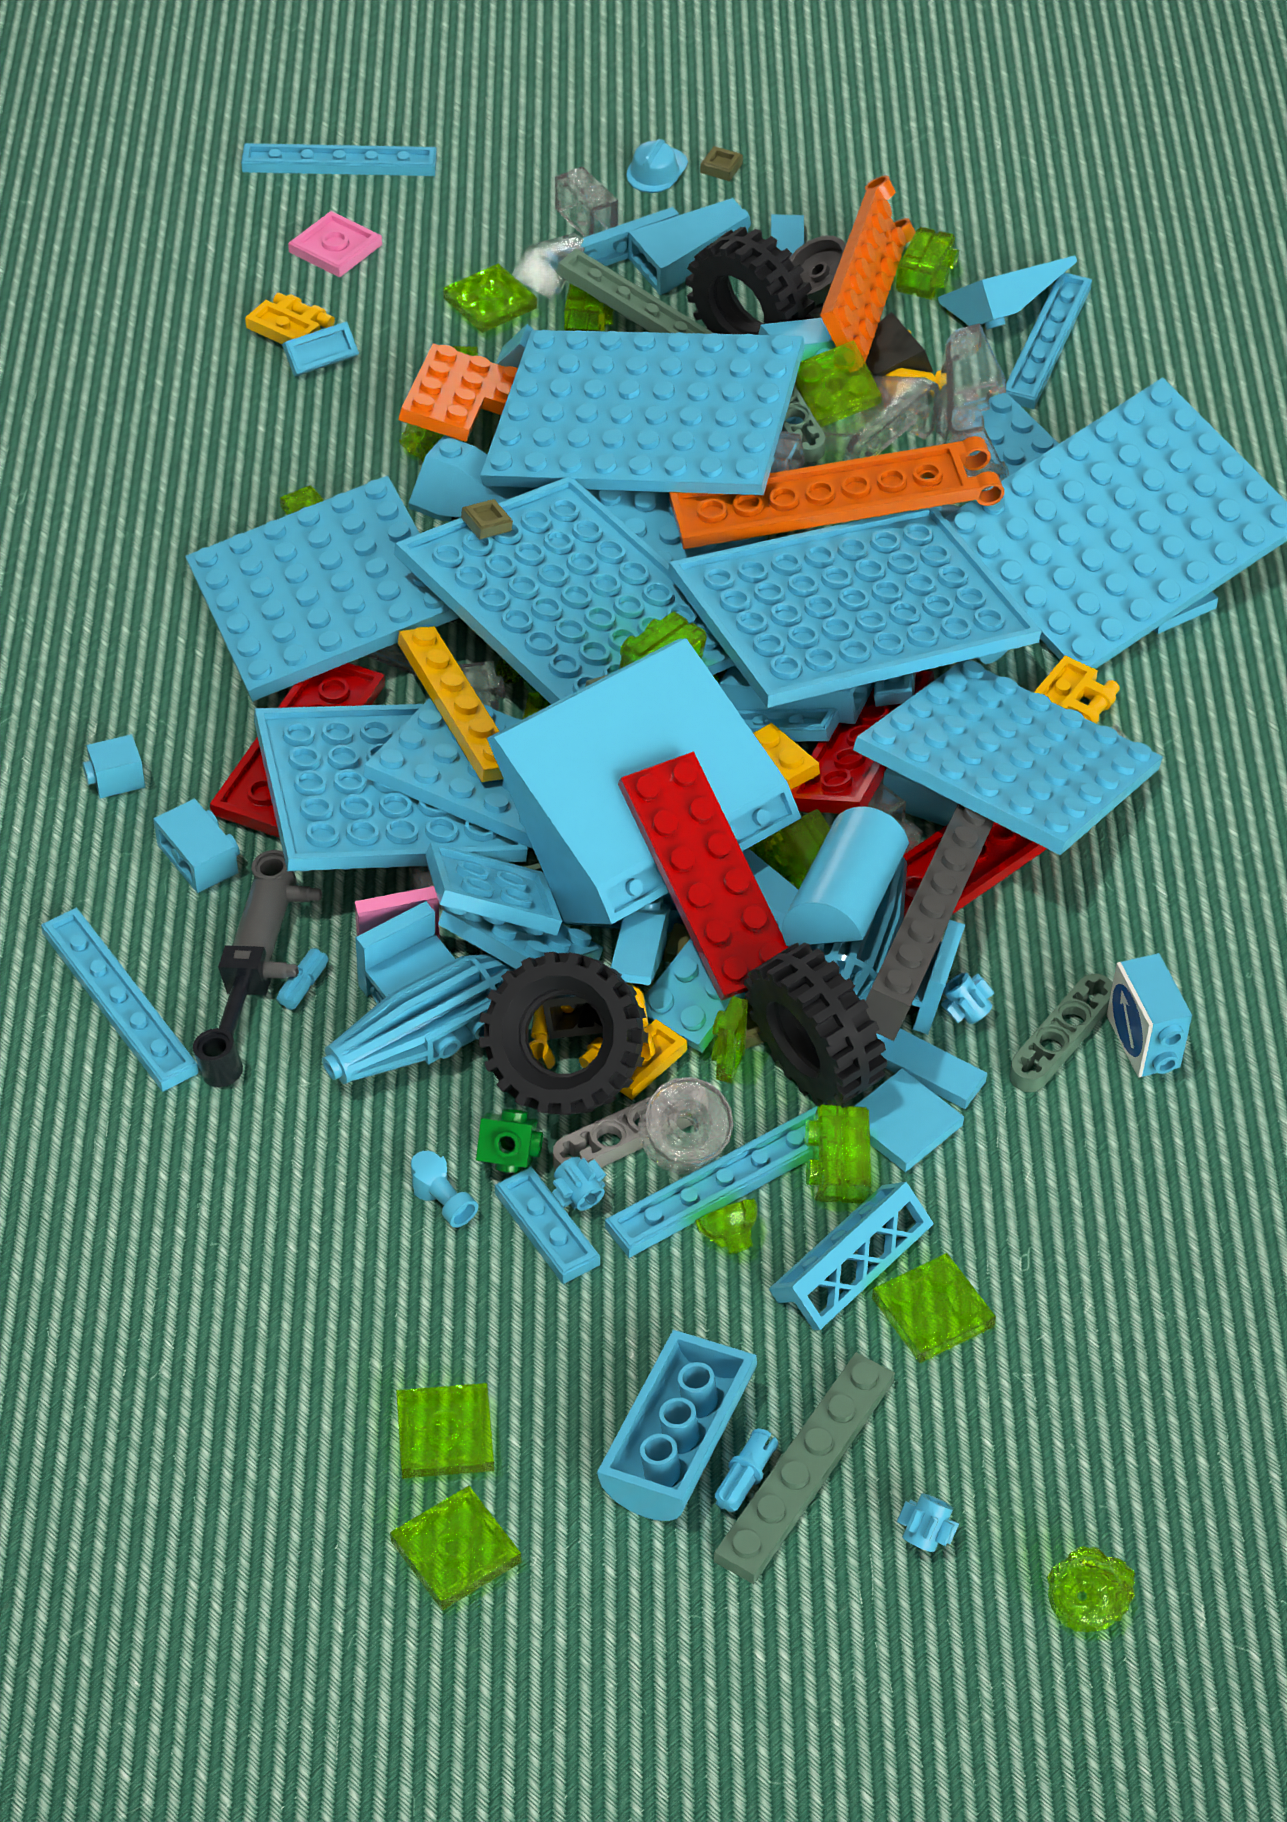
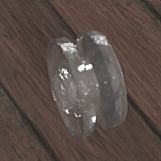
M693 1077L675 1078L661 1085L642 1109L638 1123L640 1144L647 1156L662 1169L678 1174L692 1173L713 1162L729 1143L733 1129L731 1107L724 1095L709 1082ZM676 1119H688L694 1126V1133L683 1132L678 1127Z

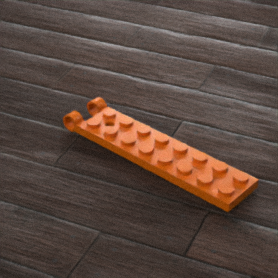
M887 175L880 176L865 186L864 198L820 313L850 374L861 371L864 368L904 247L917 234L909 218L893 222L891 218L892 210L887 200L896 191Z
M972 436L959 442L770 473L764 495L669 492V499L683 549L972 500H977L983 506H991L1003 498L1004 488L998 474L995 472L987 471L977 476H967L965 468L972 471L982 469L991 459L985 440L978 436ZM974 451H980L978 454L974 456H968L970 453ZM989 486H994L992 489L988 491H982L983 489Z

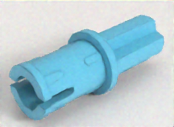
M759 1428L754 1429L739 1456H734L729 1461V1472L715 1493L716 1505L720 1509H726L729 1512L737 1511L751 1487L758 1485L763 1479L762 1470L771 1455L777 1450L779 1444L774 1437L768 1445H765L771 1436L769 1431Z

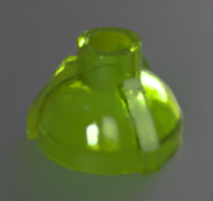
M754 1198L745 1199L712 1211L695 1220L697 1230L720 1248L726 1247L729 1255L750 1249L754 1246L751 1240V1229L758 1217V1205Z

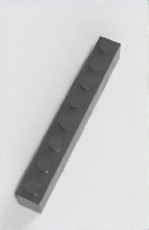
M960 804L955 809L865 1000L869 1007L866 1009L869 1018L876 1021L880 1029L876 1033L892 1041L895 1040L994 823V821Z

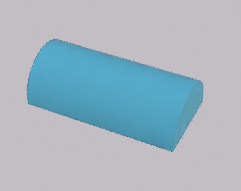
M853 807L837 816L783 919L782 935L786 946H791L797 942L801 945L803 943L820 944L863 940L909 845L904 829L892 816L871 807Z
M673 1330L597 1471L599 1482L605 1492L618 1504L642 1517L658 1521H671L680 1517L757 1367L756 1355Z

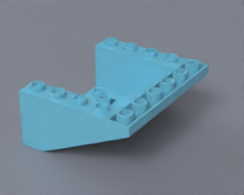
M687 638L677 639L487 738L564 922L613 924L669 893L618 786L621 777L694 751L742 851L801 819L786 779Z

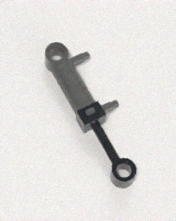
M280 850L263 852L252 862L251 870L254 879L232 946L225 945L218 966L226 992L229 994L219 1028L202 1032L193 1043V1052L204 1081L213 1087H225L233 1084L243 1072V1065L233 1036L246 995L266 996L272 978H295L299 974V967L296 964L270 962L288 903L319 901L322 898V891L319 888L298 886L294 871H287L284 854Z

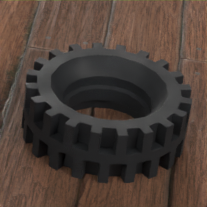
M740 227L734 232L731 229L694 256L695 260L687 268L692 273L685 280V285L692 288V292L687 295L688 302L695 303L697 308L693 315L696 320L702 319L707 327L706 329L713 333L758 335L761 324L813 319L814 317L809 312L816 307L815 301L808 299L807 293L812 290L810 282H803L800 276L804 272L800 264L794 266L789 259L792 253L787 248L783 251L777 248V239L773 236L766 240L763 239L762 232L758 229H754L750 233L747 232L746 227ZM729 276L741 280L753 291L760 302L764 314V323L757 321L743 308L734 294Z
M797 942L748 973L749 978L744 981V985L749 990L745 993V1000L753 1008L749 1014L752 1021L756 1022L761 1030L758 1032L761 1041L767 1042L772 1051L770 1056L774 1062L779 1061L785 1069L784 1075L789 1080L793 1079L798 1084L799 1091L804 1096L810 1094L814 1104L818 1106L824 1104L826 1109L829 1110L835 1107L838 1108L885 1076L883 1069L887 1067V1060L881 1053L886 1048L884 1042L877 1038L876 1032L880 1030L877 1022L869 1018L866 1009L869 1007L865 1000H859L853 991L855 985L850 978L845 980L839 973V966L834 961L828 963L825 960L824 952L818 948L812 952L808 943L799 945Z
M571 952L544 953L545 956L535 959L529 957L521 961L522 966L514 971L508 970L501 976L504 980L497 990L491 989L487 996L491 1000L487 1013L481 1012L479 1022L485 1023L484 1037L479 1038L480 1048H485L488 1061L484 1062L487 1071L494 1073L499 1081L496 1085L502 1092H508L515 1098L516 1103L533 1108L537 1112L571 1115L595 1111L594 1108L610 1104L616 1100L615 1095L632 1084L634 1080L631 1077L637 1066L642 1067L644 1057H641L643 1043H648V1033L644 1032L643 1018H646L644 1008L638 1005L635 998L637 995L636 991L621 978L622 974L617 970L587 956ZM559 995H575L586 1000L597 1011L603 1025V1042L597 1057L586 1068L571 1074H558L544 1068L534 1057L528 1043L529 1024L534 1012L545 1001Z

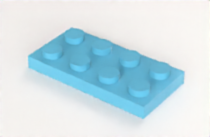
M769 906L782 933V922L785 914ZM690 938L644 996L648 1023L651 1024L657 1019L685 1038L687 1045L702 1053L743 1001L745 993L748 991L721 1001Z

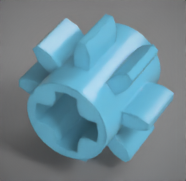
M961 973L945 985L943 993L947 999L941 1005L956 1023H959L964 1018L968 1024H973L990 1012L992 1003L988 998L994 994V991L979 974L971 978L968 973Z
M572 1157L559 1165L554 1172L556 1180L552 1183L556 1188L552 1193L563 1208L571 1205L573 1209L587 1210L596 1205L604 1196L605 1191L603 1187L606 1184L602 1179L606 1174L595 1159L588 1163L585 1158Z
M924 1493L920 1495L918 1502L913 1500L905 1501L897 1519L898 1523L907 1526L902 1536L903 1539L929 1552H935L938 1543L943 1546L951 1544L959 1526V1523L949 1519L953 1507L936 1497Z

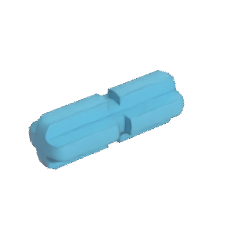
M317 948L310 949L298 965V976L295 978L289 977L280 989L277 996L278 1003L284 1005L289 1010L295 1009L308 992L309 987L314 984L325 969L329 960L328 956Z

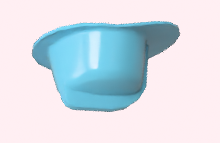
M663 139L647 141L635 150L633 160L626 173L627 180L633 188L641 192H662L670 188L677 181L678 177L686 169L688 160L686 155L677 149L671 148Z

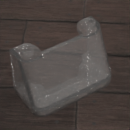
M980 323L959 328L947 339L935 400L936 445L959 442L972 436L983 438L989 449L991 459L982 469L972 471L965 468L968 477H973L982 472L991 471L998 474L1002 481L1009 476V470L1005 461H1000L984 428L982 411L990 410L989 399L996 391H999L1000 394L1006 392V378ZM974 451L970 453L968 456H974L978 454L980 451Z
M863 375L858 379H854L849 387L814 415L825 434V454L823 457L814 462H803L794 457L790 470L876 456L905 431L925 440L935 431L939 394L938 384L926 377ZM806 435L803 436V442L808 443V441L806 440Z

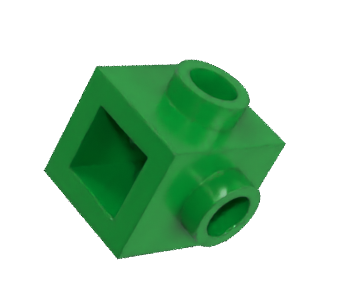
M502 1109L501 1115L485 1114L480 1122L476 1161L495 1163V1170L509 1173H519L521 1167L527 1168L533 1162V1157H540L542 1150L543 1132L537 1131L538 1120L528 1119V1112L517 1109ZM507 1136L514 1139L515 1145L509 1143Z

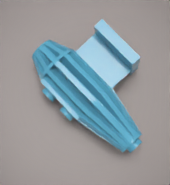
M902 857L863 940L809 944L812 952L817 948L824 952L825 960L828 963L834 961L839 966V973L845 980L850 978L855 985L853 991L859 1000H866L904 920L907 861L904 857ZM949 920L943 941L939 942L911 1004L920 1007L912 1030L929 1034L965 924Z
M427 901L355 937L358 986L367 997L371 995L370 988L374 986L384 999L325 1047L326 1056L322 1058V1063L327 1074L332 1080L339 1079L343 1084H347L348 1082L422 1061L429 1065L440 1058L445 1059L452 1056L462 1046L476 1039L479 1040L480 1037H484L485 1023L479 1021L481 1012L487 1013L491 1003L487 996L491 989L497 990L504 980L501 977L508 970L514 971L516 969L490 954L461 956L455 959L435 934V911Z

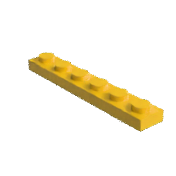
M435 626L399 631L398 645L481 782L504 779L487 740L488 737L499 732V729Z

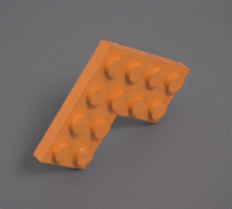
M433 343L401 407L398 420L467 442L481 409L502 415L518 368L512 366L504 367L490 362L485 357L471 356L459 352L451 346Z

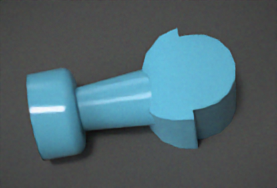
M421 1151L413 1156L411 1160V1174L414 1195L425 1201L437 1199L444 1205L442 1208L444 1219L453 1228L467 1224L477 1213L478 1203L467 1192L457 1193L447 1178V1162L444 1156L440 1158L432 1151Z

